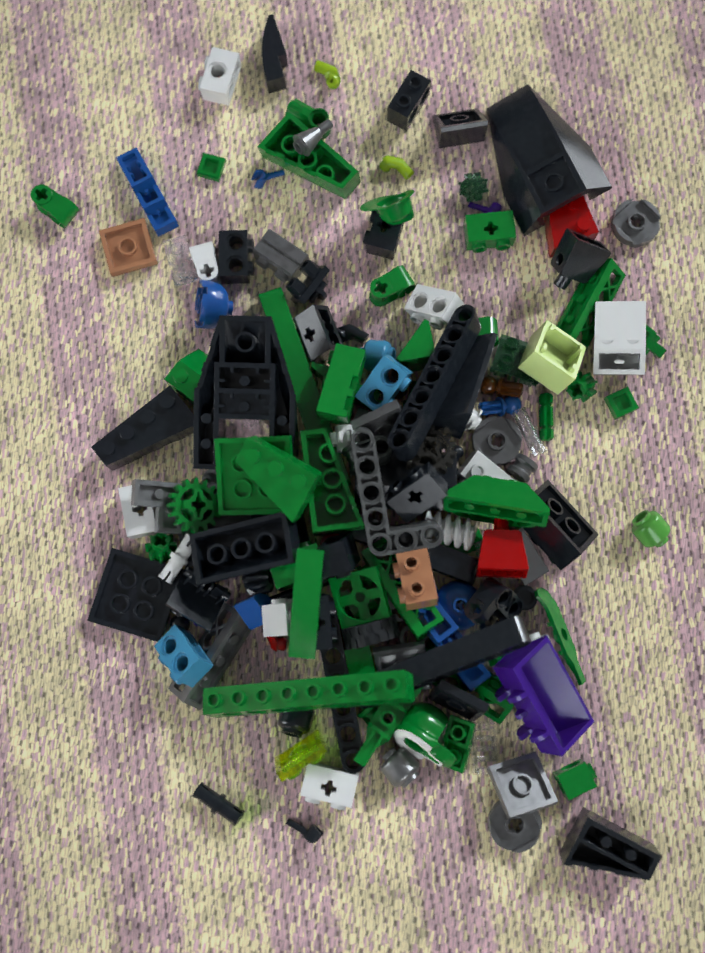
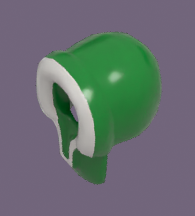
M417 702L411 705L403 720L394 731L393 736L396 744L400 748H406L416 759L426 758L436 765L444 766L445 768H450L456 761V756L438 743V738L449 721L447 715L428 702Z

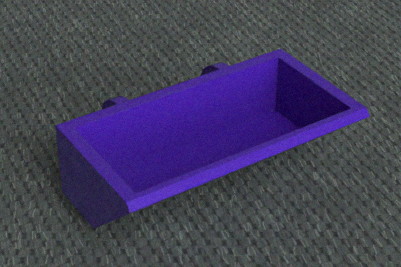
M547 635L531 641L529 645L506 654L493 666L503 685L495 692V698L498 702H501L509 696L507 698L510 704L513 703L517 710L514 713L517 720L522 719L524 722L516 733L519 740L523 741L531 735L529 738L531 743H536L541 753L563 756L594 723V719Z

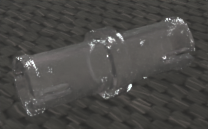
M526 407L511 413L520 429L522 439L525 440L532 454V458L546 452L547 450L537 433L539 429L533 425Z

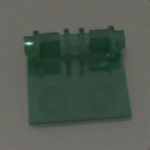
M502 334L490 372H493L495 376L503 378L508 374L507 380L514 376V382H517L518 378H520L519 383L528 385V387H531V385L536 387L539 383L518 368L528 342Z

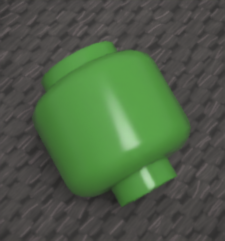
M645 510L633 519L632 533L642 545L647 548L654 546L658 548L666 544L669 539L670 525L658 512Z

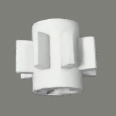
M351 424L335 426V432L330 433L331 443L333 447H337L338 453H342V450L351 444V435L354 431ZM356 436L355 442H360L358 436Z

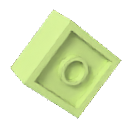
M546 320L530 336L518 368L558 395L576 379L587 347Z

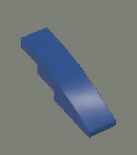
M137 147L116 157L157 236L159 237L179 227Z
M438 602V605H435V607L443 617L444 622L427 632V636L435 647L463 637L459 632L457 624ZM419 609L418 619L423 627L436 619L431 611ZM483 664L456 674L470 693L491 677L490 672Z

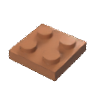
M145 218L99 230L109 272L112 277L158 264Z

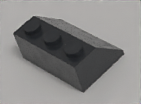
M547 480L534 491L550 508L546 527L534 526L523 529L531 537L533 543L544 551L549 560L562 570L579 557L599 534L557 488Z

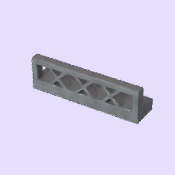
M224 602L210 632L205 630L198 641L214 666L193 688L186 685L181 692L179 690L181 685L174 681L168 687L183 703L199 710L202 709L203 688L217 686L252 631L236 609ZM229 611L230 613H232V615L230 616L228 621L225 624H223V619ZM216 635L214 643L209 646L210 639Z

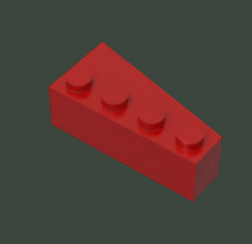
M584 196L544 217L549 258L554 256L566 228L593 239L599 233Z

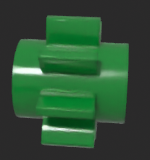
M579 370L576 379L568 385L566 392L569 393L573 401L581 398V401L585 402L597 393L594 388L598 382L591 376L590 372L582 375V372Z
M166 533L150 535V543L145 544L146 552L149 553V559L151 561L155 559L160 564L168 561L171 558L169 556L171 552H175L177 549V543L174 542L173 535L170 534L168 536Z

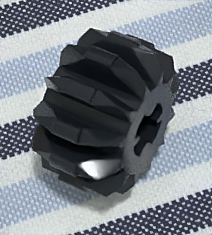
M270 569L242 576L244 588H246L249 595L266 594L273 590L274 580Z

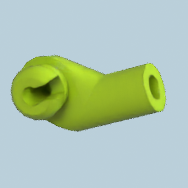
M317 60L314 71L325 76L326 84L330 89L338 88L341 82L338 69L335 66Z
M387 155L379 163V167L383 172H389L391 168L396 169L405 180L414 174L410 166L399 157Z

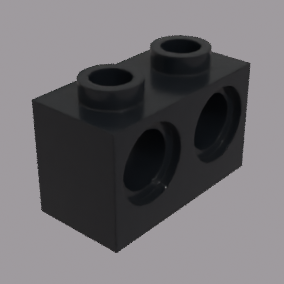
M410 70L388 105L387 121L407 131L429 97L431 80Z
M248 230L219 231V278L221 284H250V276H254V261H250V253H253L254 239L249 238ZM242 244L239 249H232L233 245ZM235 266H242V269L238 272L231 271Z

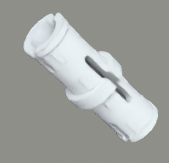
M187 533L176 551L171 552L169 555L171 557L158 575V577L164 580L171 571L166 580L171 585L182 567L187 566L189 563L187 560L192 554L191 544L187 547L190 541L189 534Z

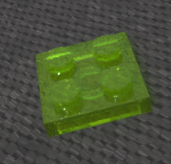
M319 729L275 757L276 774L281 782L286 779L292 780L301 774L302 768L310 763L311 765L317 764L325 757L324 754L327 752L324 737Z

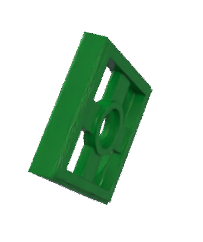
M378 565L351 572V575L345 578L336 579V577L328 579L342 629L392 616ZM360 575L370 578L377 587L371 589L364 587ZM350 578L353 590L351 594L341 596L340 587L346 579ZM358 592L364 593L365 600L363 602H359L356 599ZM381 597L377 612L371 615L369 608L371 599ZM354 604L358 607L361 618L354 619L348 616L344 607Z

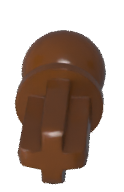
M485 376L480 387V391L483 394L492 395L497 392L498 397H502V395L520 397L524 389L522 383L505 381V378H500L499 382H497L492 376Z

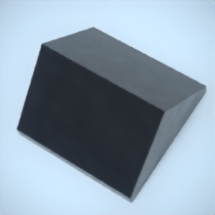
M478 108L432 115L439 148L484 142L488 120Z

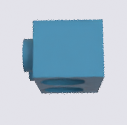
M384 355L355 397L370 409L376 410L384 404L396 400L394 398L399 391L403 393L412 382L409 377L413 372L391 355ZM391 369H395L398 372V380L395 383L391 382L388 378V372ZM376 389L381 390L384 395L381 403L374 399Z
M176 624L154 645L159 653V661L169 668L171 679L178 685L185 684L193 688L214 666L192 633Z

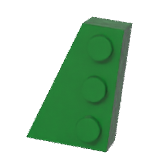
M257 436L246 438L236 459L238 465L292 523L301 518L323 475V472Z

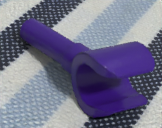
M473 202L468 204L469 208L481 211L482 213L500 212L502 206L497 202H493L489 208Z

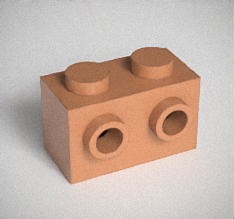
M427 548L397 553V562L392 563L395 579L400 578L402 587L397 588L400 604L405 603L407 611L438 605V595Z

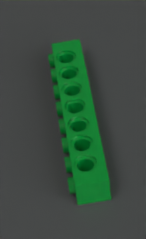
M406 670L203 688V715L214 718L415 702L413 674Z

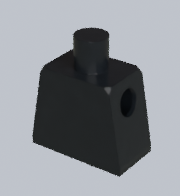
M566 228L551 260V265L559 273L554 284L560 289L566 290L572 280L583 284L587 283L612 253L600 241Z

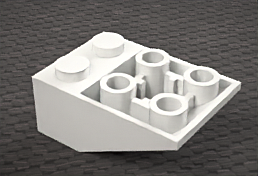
M596 301L593 375H645L646 301Z

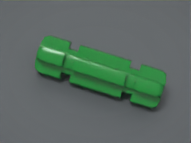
M551 393L539 395V405H541L539 408V427H541L539 439L542 441H550L554 438V429H551L554 426L553 406H551L553 395Z

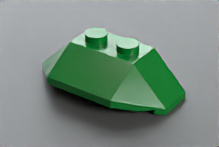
M473 475L450 488L448 496L443 501L444 511L452 512L462 518H470V520L494 524L495 518L509 520L510 527L516 528L546 527L550 508L527 483L512 479H498L487 475Z

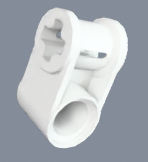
M210 241L189 247L192 261L200 280L221 284L218 259L213 242Z

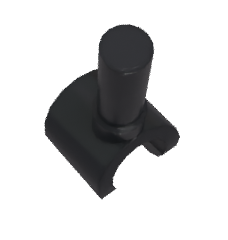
M290 818L286 822L288 826L299 831L309 843L317 842L323 835V832L315 824H312L307 830Z

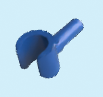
M258 169L253 174L251 180H257L254 187L262 189L267 180L284 176L285 172L280 170L266 173Z

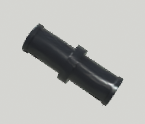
M203 782L199 784L192 797L211 808L210 812L214 815L218 813L234 826L237 825L245 813L244 810L228 801L225 794H218Z

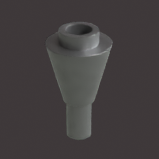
M327 119L318 127L294 135L293 146L300 155L309 156L323 135L333 128L332 122Z

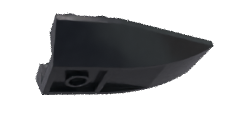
M529 84L486 109L503 195L510 209L513 210V215L524 236L546 225L543 217L587 194L589 200H592L612 189L591 147Z

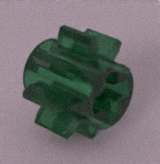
M481 172L464 174L465 180L459 182L460 195L467 197V202L483 200L482 194L489 192L487 189L488 179L482 178Z

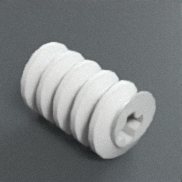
M428 509L425 520H434L440 525L444 533V544L449 546L454 541V547L459 548L463 543L464 550L469 551L475 541L478 521L474 527L471 526L470 518H467L465 523L461 524V518L457 516L455 521L452 522L451 514L449 513L443 520L441 518V511H438L435 517H432L431 510ZM427 529L424 537L432 539L433 536L437 535V529Z

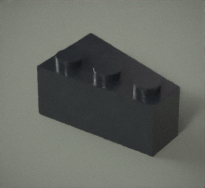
M582 807L559 853L563 865L566 866L577 865L588 867L589 870L598 871V869L614 872L616 875L649 881L662 858L654 844Z

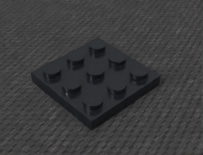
M111 548L87 621L158 642L164 636L171 615V608L166 606V603L184 569L180 570L171 585L166 582L171 571L164 580L158 577L165 567V563L160 564V562L155 560L151 561L145 557Z

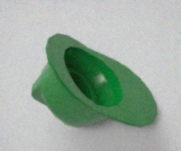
M408 190L400 194L372 199L362 204L360 210L377 211L384 222L391 225L402 224L412 220L414 217L410 196L415 191Z

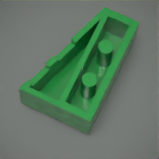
M336 343L334 350H330L327 363L330 366L327 374H324L321 386L323 389L315 409L320 420L339 425L350 424L356 401L355 395L359 389L366 360V350Z

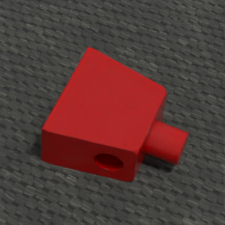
M495 518L494 529L484 530L476 577L526 578L529 565L522 532L519 530H509V520Z

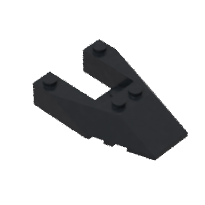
M220 315L210 343L211 347L206 362H204L201 370L202 374L197 388L194 390L193 469H216L214 439L225 438L226 419L269 420V436L292 435L293 456L298 459L299 441L296 394L272 317Z

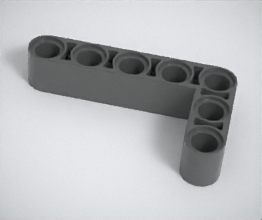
M366 427L356 428L351 435V446L369 550L376 556H386L439 546L444 539V533L440 525L434 520L389 526L375 438L370 429ZM358 434H368L370 442L366 446L357 445L355 438ZM365 459H370L374 462V468L369 472H364L359 467L360 463ZM369 485H374L378 488V493L374 497H367L364 494V489ZM373 511H379L383 516L379 522H371L368 519L369 514ZM429 528L437 529V535L432 539L424 537L425 531ZM401 533H411V540L407 543H401L398 540ZM376 537H384L387 540L383 547H376L372 542Z

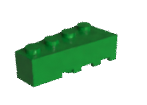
M288 112L257 146L262 157L346 199L361 183L358 170L322 139L309 156L300 155L293 146V136L309 128L292 113Z
M326 428L300 431L304 462L323 472L309 500L313 535L364 530L365 525Z

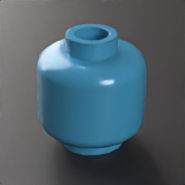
M368 340L364 348H360L366 350L364 368L367 371H373L384 355H391L396 359V350L388 341Z

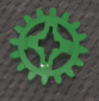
M198 478L191 479V482L188 479L181 481L182 486L177 484L173 487L176 493L168 494V497L172 499L171 503L166 504V507L172 508V512L168 514V517H175L176 520L173 525L182 524L181 531L183 532L188 531L189 528L191 533H198L199 529L201 532L208 530L207 525L211 527L216 524L213 518L221 517L217 512L218 496L213 493L216 487H207L208 481L203 480L199 483ZM184 492H186V498L180 500ZM192 502H193V504H197V506H198L197 509H196V507H192V506H191V503H192ZM208 511L207 516L203 519V514Z

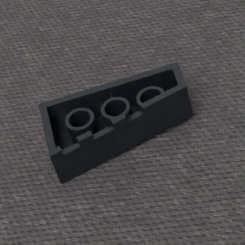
M168 386L91 446V448L105 466L114 471L142 458V456L162 449L164 446L194 433V414L174 389Z

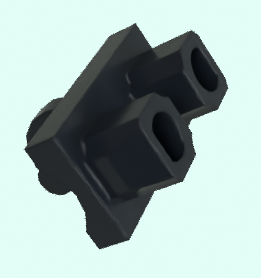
M306 260L299 269L306 276L303 283L297 277H293L286 285L287 290L292 295L290 300L295 304L298 302L305 304L307 300L314 303L317 298L324 301L327 297L324 291L327 283L323 279L330 270L325 265L318 266L313 261Z

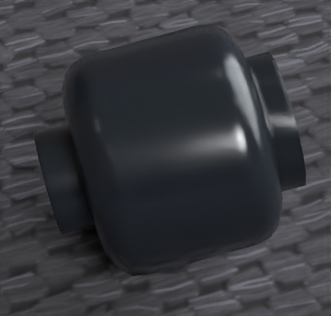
M315 711L280 713L278 725L282 728V733L291 737L302 738V735L310 732Z

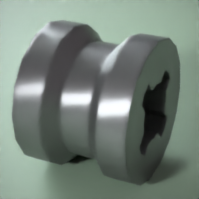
M518 453L515 457V463L509 465L507 472L518 481L528 483L530 480L529 476L532 472L537 471L538 465L526 455Z

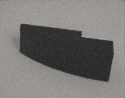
M273 14L268 16L262 40L263 69L269 94L286 89L282 68L288 66L287 53Z

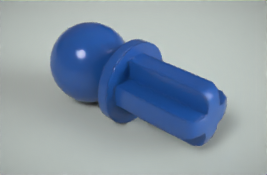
M507 396L504 400L502 397H496L495 401L480 402L478 404V409L483 410L481 416L490 414L503 416L505 412L513 415L518 413L522 407L521 400L513 396Z

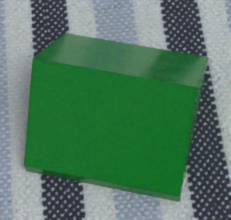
M424 319L396 358L398 362L412 372L423 370L434 351L428 320Z

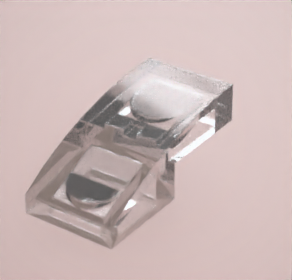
M186 235L164 240L163 244L175 287L199 281Z

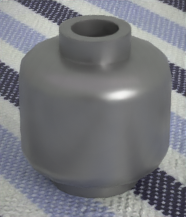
M393 747L382 757L385 762L381 766V771L394 787L402 785L405 788L419 775L417 772L420 767L419 763L406 748L396 750Z

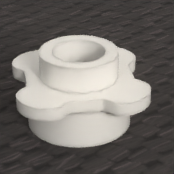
M473 409L464 431L467 429L474 430L482 420L480 416L483 410L479 409L476 411Z

